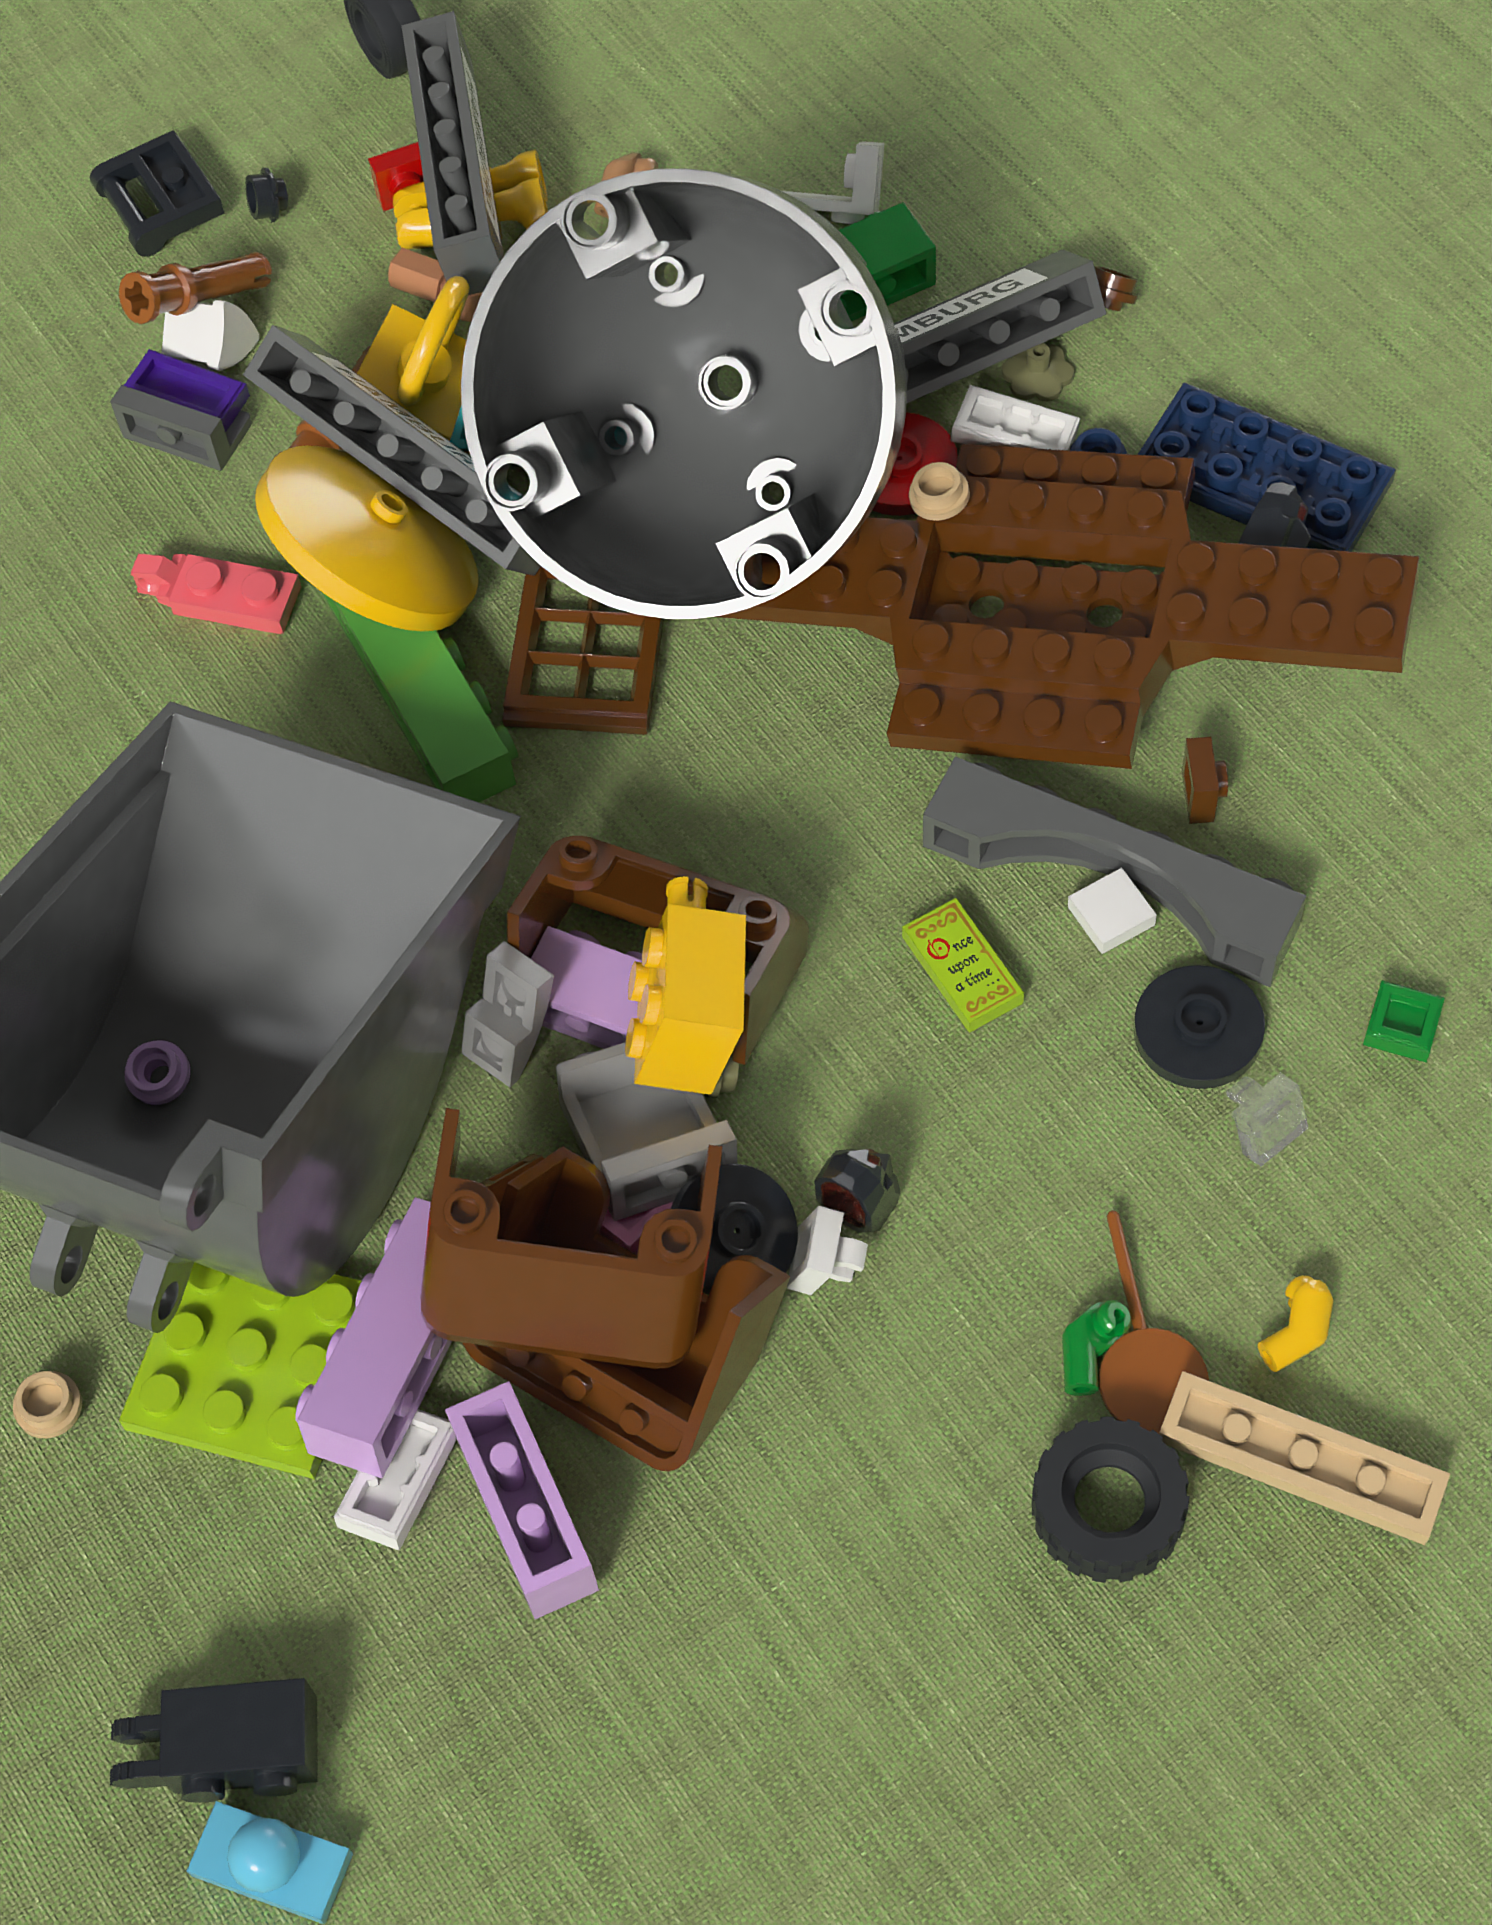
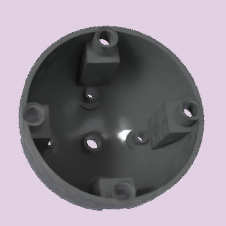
M684 168L653 169L628 173L601 181L581 190L546 212L510 247L492 273L479 299L469 327L461 376L462 416L466 441L474 469L486 497L501 522L517 543L545 570L584 596L616 609L637 615L664 619L714 617L751 608L773 599L796 586L831 560L851 540L875 507L890 478L900 448L906 417L907 379L898 328L894 327L883 295L866 267L867 263L843 234L805 203L759 181L726 172ZM596 201L604 206L609 217L608 228L602 236L583 221L587 207ZM669 263L673 264L678 272V278L673 285L668 283L664 276V269ZM847 290H854L861 294L866 302V317L858 327H853L840 300V296ZM725 365L733 366L742 376V390L735 398L723 394L718 386V373ZM617 426L623 428L627 434L625 446L618 444L615 440L614 433ZM513 463L520 465L528 473L530 485L525 496L517 495L508 486L506 479L507 471ZM772 481L781 484L784 488L785 494L782 501H777L770 495L769 486ZM761 552L775 557L780 565V579L776 584L762 582Z

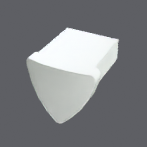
M215 300L213 304L197 302L189 313L178 316L168 312L165 313L162 354L206 362L209 369L221 371L240 362L257 344L259 333L248 315L234 304L222 300Z

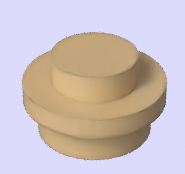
M942 462L931 463L921 468L915 474L909 489L912 509L920 517L928 520H945L957 515L965 508L970 497L968 482L964 475L954 466Z
M56 1371L37 1372L27 1377L18 1387L13 1400L15 1420L27 1434L36 1438H53L65 1433L76 1423L82 1410V1395L79 1388L69 1376Z

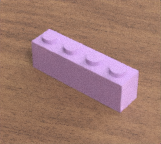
M416 1197L404 1219H397L391 1225L385 1241V1254L375 1273L370 1272L363 1278L356 1295V1309L346 1328L340 1327L333 1334L327 1348L326 1365L316 1384H309L302 1392L295 1415L308 1454L382 1479L452 1342L436 1336L427 1328L421 1315L420 1296L431 1202Z

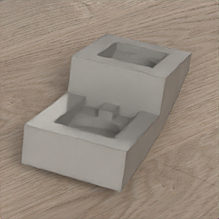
M505 941L487 954L483 998L465 1013L462 1054L507 1086H513L519 1080L541 1030L550 999L554 975Z

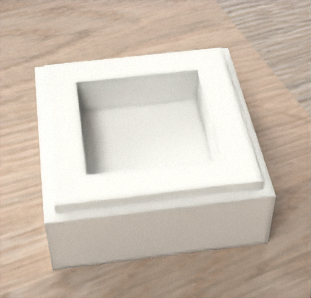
M1123 868L1068 896L1069 910L1101 954L1150 929L1156 923L1157 914Z

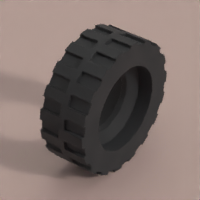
M1100 1417L1099 1421L1088 1422L1087 1419L1076 1423L1074 1429L1067 1433L1063 1430L1054 1438L1053 1446L1049 1450H1044L1039 1459L1038 1470L1034 1476L1031 1504L1032 1516H1035L1036 1520L1035 1530L1039 1540L1043 1539L1048 1546L1047 1552L1055 1561L1058 1559L1067 1565V1570L1077 1576L1081 1573L1093 1577L1092 1581L1106 1583V1580L1119 1579V1583L1132 1581L1133 1576L1144 1573V1575L1149 1574L1156 1569L1159 1561L1163 1558L1167 1560L1172 1554L1184 1528L1190 1496H1187L1189 1482L1186 1470L1182 1471L1179 1465L1180 1457L1173 1447L1170 1449L1167 1447L1160 1434L1153 1429L1150 1432L1140 1427L1139 1422L1127 1419V1422L1114 1420V1417ZM1114 1467L1126 1471L1138 1481L1144 1493L1145 1506L1141 1517L1134 1525L1119 1532H1104L1091 1527L1082 1519L1076 1508L1075 1491L1081 1479L1089 1472L1098 1468Z

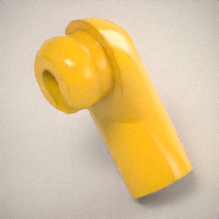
M1302 1275L1294 1278L1286 1287L1285 1295L1290 1298L1288 1299V1305L1291 1308L1289 1325L1257 1344L1263 1361L1273 1372H1278L1325 1343L1328 1337L1333 1297L1327 1285L1321 1280H1315L1310 1276Z

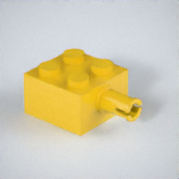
M683 876L669 881L666 885L667 907L658 928L648 927L643 944L642 962L634 961L630 971L628 1000L637 1001L638 1003L637 1018H631L628 1025L625 1055L626 1057L635 1058L634 1084L711 1095L744 1030L746 915L706 909V898L708 896V886L706 883L695 878L693 881V895H688L689 877Z

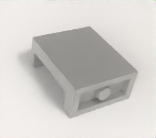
M626 1042L596 1052L580 1054L571 1060L558 1064L556 1067L560 1107L585 1160L594 1164L603 1173L610 1188L608 1210L614 1221L673 1202L685 1183L693 1176L702 1172L709 1145L723 1146L720 1165L738 1164L737 1139L728 1121L716 1122L702 1093L634 1084L635 1058L626 1057Z

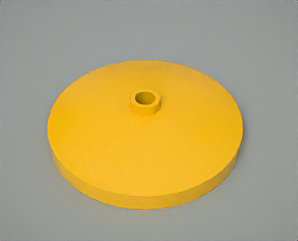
M321 446L289 448L279 453L272 460L259 480L255 494L256 509L263 528L272 543L299 574L325 595L346 608L368 619L391 627L410 631H435L455 623L474 599L478 589V571L473 555L463 537L348 452Z

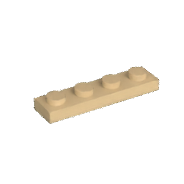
M1182 1371L1159 1432L1163 1437V1442L1170 1447L1423 1545L1426 1544L1431 1535L1450 1477V1473L1184 1371Z

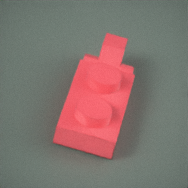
M138 554L131 570V576L135 580L138 593L156 596L158 603L171 607L173 615L280 635L284 633L302 587L298 574L191 554L187 556L184 554H174L171 560L165 556Z

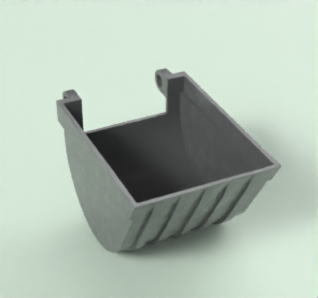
M170 701L0 881V1190L38 1203L46 1215L30 1266L32 1286L60 1297L68 1294L82 1275L98 1227L136 1240L144 1252L129 1295L126 1316L129 1323L155 1333L163 1331L175 1316L194 1262L290 1297L307 1294L330 1279L358 1248L379 1217L395 1189L418 1140L443 1071L482 917L503 887L521 816ZM157 1040L167 1041L179 1047L186 1055L190 1064L189 1082L184 1091L168 1103L161 1105L144 1103L137 1099L126 1085L125 1067L130 1054L144 1043ZM168 1066L156 1068L151 1074L150 1082L158 1083L162 1081L169 1072Z

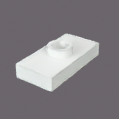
M970 385L952 427L951 441L961 444L1069 451L1078 432L1080 418Z
M418 1409L383 1479L361 1471L357 1472L334 1515L337 1528L400 1551L457 1440L450 1421Z

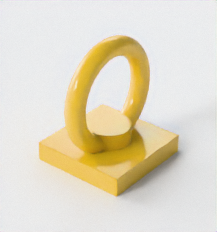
M453 276L448 279L426 320L392 304L357 372L358 375L449 441L462 404L461 376L463 355L467 341L454 334L470 289L469 283L462 276Z

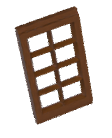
M542 566L535 576L525 574L503 705V725L508 727L647 735L664 618L634 613L598 611L600 602L591 598L588 599L587 611L543 608L547 579H558ZM540 622L585 624L580 654L536 651ZM596 625L640 627L636 657L593 655ZM533 665L578 667L573 698L529 695ZM589 669L634 670L630 701L585 698Z

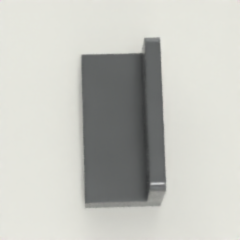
M123 385L119 387L110 401L123 438L219 471L223 470L252 425L250 414L240 410L225 433L221 418Z

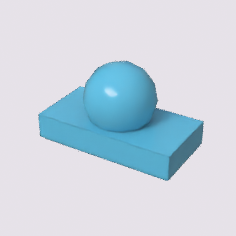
M216 1801L187 1872L194 1878L325 1925L353 1853L344 1846L290 1828L280 1820L262 1818Z

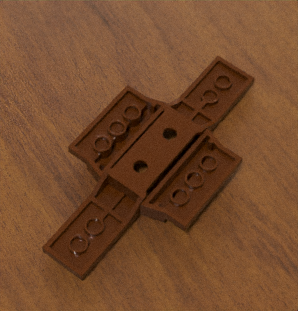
M962 444L956 469L966 478L970 497L965 508L957 515L937 521L928 520L920 516L915 521L867 517L851 540L831 560L796 586L773 599L751 608L714 616L855 628L893 645L895 666L900 683L887 729L890 747L1132 769L1142 719L1174 670L1211 658L1402 673L1420 565L1419 556L1191 540L1186 515L1195 478L1194 458ZM761 552L762 582L776 584L780 579V565L775 557ZM947 552L1161 567L1165 569L1164 572L1156 575L1146 569H1134L1129 572L1094 570L1092 567L1084 564L1062 568L1035 566V564L1027 560H1017L1010 564L981 562L970 556L952 558ZM994 596L1004 602L1003 609L998 611L993 617L980 618L971 612L972 605L982 597ZM1103 605L1115 606L1122 612L1120 620L1109 627L1092 625L1088 621V616L1095 608Z

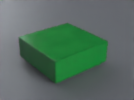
M1381 980L1363 1045L1427 1063L1445 997Z

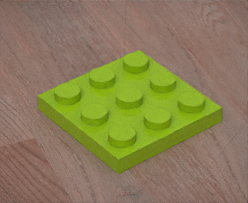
M194 1262L175 1316L163 1331L159 1333L153 1332L119 1418L120 1424L126 1431L315 1480L322 1458L308 1454L299 1425L296 1422V1408L304 1389L309 1384L315 1385L326 1365L327 1348L333 1334L340 1327L346 1328L356 1309V1295L362 1281L334 1274L315 1290L301 1296L290 1297Z

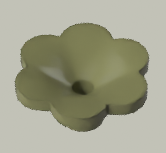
M1043 343L1006 360L1002 365L1001 371L1003 379L1011 383L1012 394L1021 400L1037 397L1042 401H1053L1060 396L1061 387L1069 385L1074 378V368L1064 360L1063 350L1058 346L1045 345Z

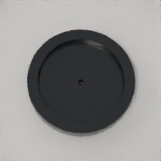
M1202 965L1183 966L1160 975L1144 990L1135 1011L1134 1039L1145 1063L1160 1077L1187 1088H1215L1238 1079L1254 1064L1263 1042L1265 1018L1258 998L1247 984L1238 977L1215 967Z
M742 1164L720 1165L711 1242L702 1291L707 1295L711 1291L719 1269L734 1257L741 1255L754 1256L784 1273L788 1271L794 1259L798 1242V1225L791 1201L782 1187L772 1177L757 1168ZM702 1172L693 1176L685 1183L676 1195L671 1209L697 1211Z

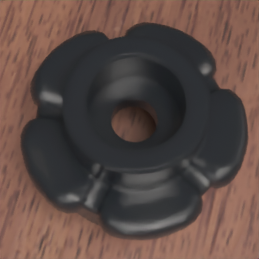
M267 167L262 168L260 174L247 175L245 191L252 218L254 220L269 218L271 223L276 222L280 211L287 210L288 207L287 189L283 178L274 177Z

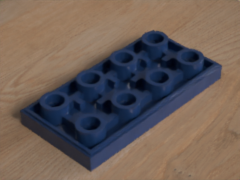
M1185 382L1137 454L1194 458L1195 478L1190 502L1245 525L1248 524L1256 506L1271 484L1283 482L1296 486L1297 494L1309 508L1305 528L1311 540L1307 548L1350 552L1354 549L1392 485L1396 469Z

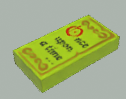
M957 898L902 926V938L969 1033L1024 1003V992Z

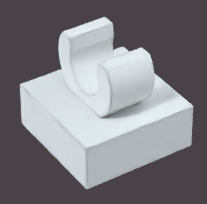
M818 1206L798 1226L797 1248L790 1266L789 1276L791 1277L786 1288L812 1295L829 1278L837 1281L851 1282L854 1270L861 1272L864 1269L868 1244L857 1239L840 1237L844 1213Z

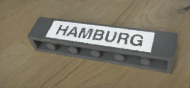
M452 11L402 25L434 252L446 282L453 276H462L469 283L468 295L484 291L492 273L503 259L504 254L473 63L455 12Z
M1062 249L894 323V327L898 328L904 352L907 379L906 403L1106 315L1093 261Z
M275 325L271 326L243 373L246 378L503 568L533 576L536 575L541 566L517 543L499 519L485 495L474 469L471 456L308 337ZM508 484V486L514 493H516L519 496H524Z

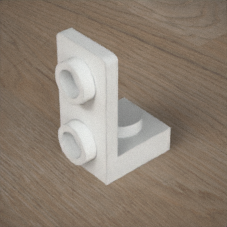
M862 141L856 145V154L847 153L844 187L853 188L852 197L782 192L805 203L813 210L832 212L831 221L853 224L863 220L865 215L879 211L884 143Z

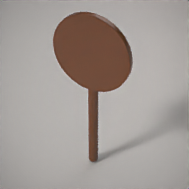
M1111 1210L1107 1213V1222L1134 1331L1119 1338L1106 1352L1099 1371V1390L1104 1405L1117 1421L1127 1422V1419L1139 1422L1140 1427L1150 1432L1153 1429L1159 1434L1182 1371L1209 1381L1208 1371L1200 1353L1185 1338L1168 1330L1147 1328L1121 1218L1117 1211Z

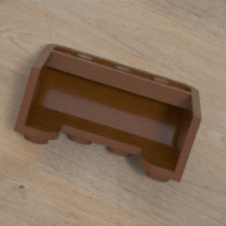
M561 1147L507 1183L499 1207L500 1225L497 1239L637 1258L635 1253L600 1234L610 1203V1188L603 1173L591 1162ZM750 1255L737 1256L728 1261L719 1269L709 1296L702 1293L696 1333L690 1352L680 1363L669 1368L653 1369L464 1342L463 1345L468 1354L483 1367L510 1381L513 1385L648 1466L660 1471H673L683 1466L698 1452L758 1362L791 1276L767 1262Z

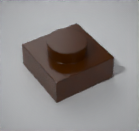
M1211 737L1186 738L1181 772L1189 824L1214 822L1218 798L1227 797L1226 763L1225 760L1215 761Z

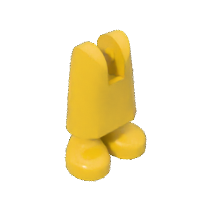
M536 150L522 152L508 163L490 169L501 239V221L520 222L527 230L534 222L548 212L546 203L548 202L547 190ZM424 182L399 190L393 197L394 215L397 218L396 234L398 244L401 248L405 249L433 247Z

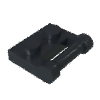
M174 130L100 163L90 174L91 184L99 196L108 198L129 230V242L137 254L142 257L155 255L163 248L165 241L224 214L220 197ZM138 178L160 213L146 219L126 189V182Z

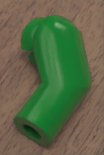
M1117 1300L1097 1302L1081 1313L1063 1331L1064 1390L1067 1394L1087 1396L1098 1391L1097 1359L1123 1334L1127 1333L1131 1326L1130 1312L1123 1303Z

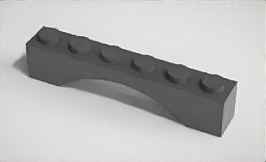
M955 756L923 813V847L977 869L1008 863L1052 862L1082 866L1109 875L1123 868L1138 889L1146 892L1180 920L1196 938L1211 964L1268 987H1271L1300 926L1306 895L1294 891L1287 883L1275 878L1263 879L1234 867L1231 862L1221 856L1214 854L1203 855L1180 846L1170 837L1160 832L1142 831L1117 821L1113 815L1102 809L1084 808L1060 798L1055 792L1044 786L1026 785L1002 775L996 768L985 763L973 764Z

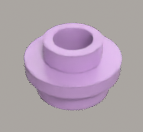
M162 1040L151 1041L138 1046L130 1054L125 1067V1082L130 1092L140 1101L151 1105L165 1104L177 1098L186 1088L190 1078V1064L186 1055L173 1043ZM168 1066L169 1072L162 1081L158 1083L150 1082L151 1074L156 1068Z

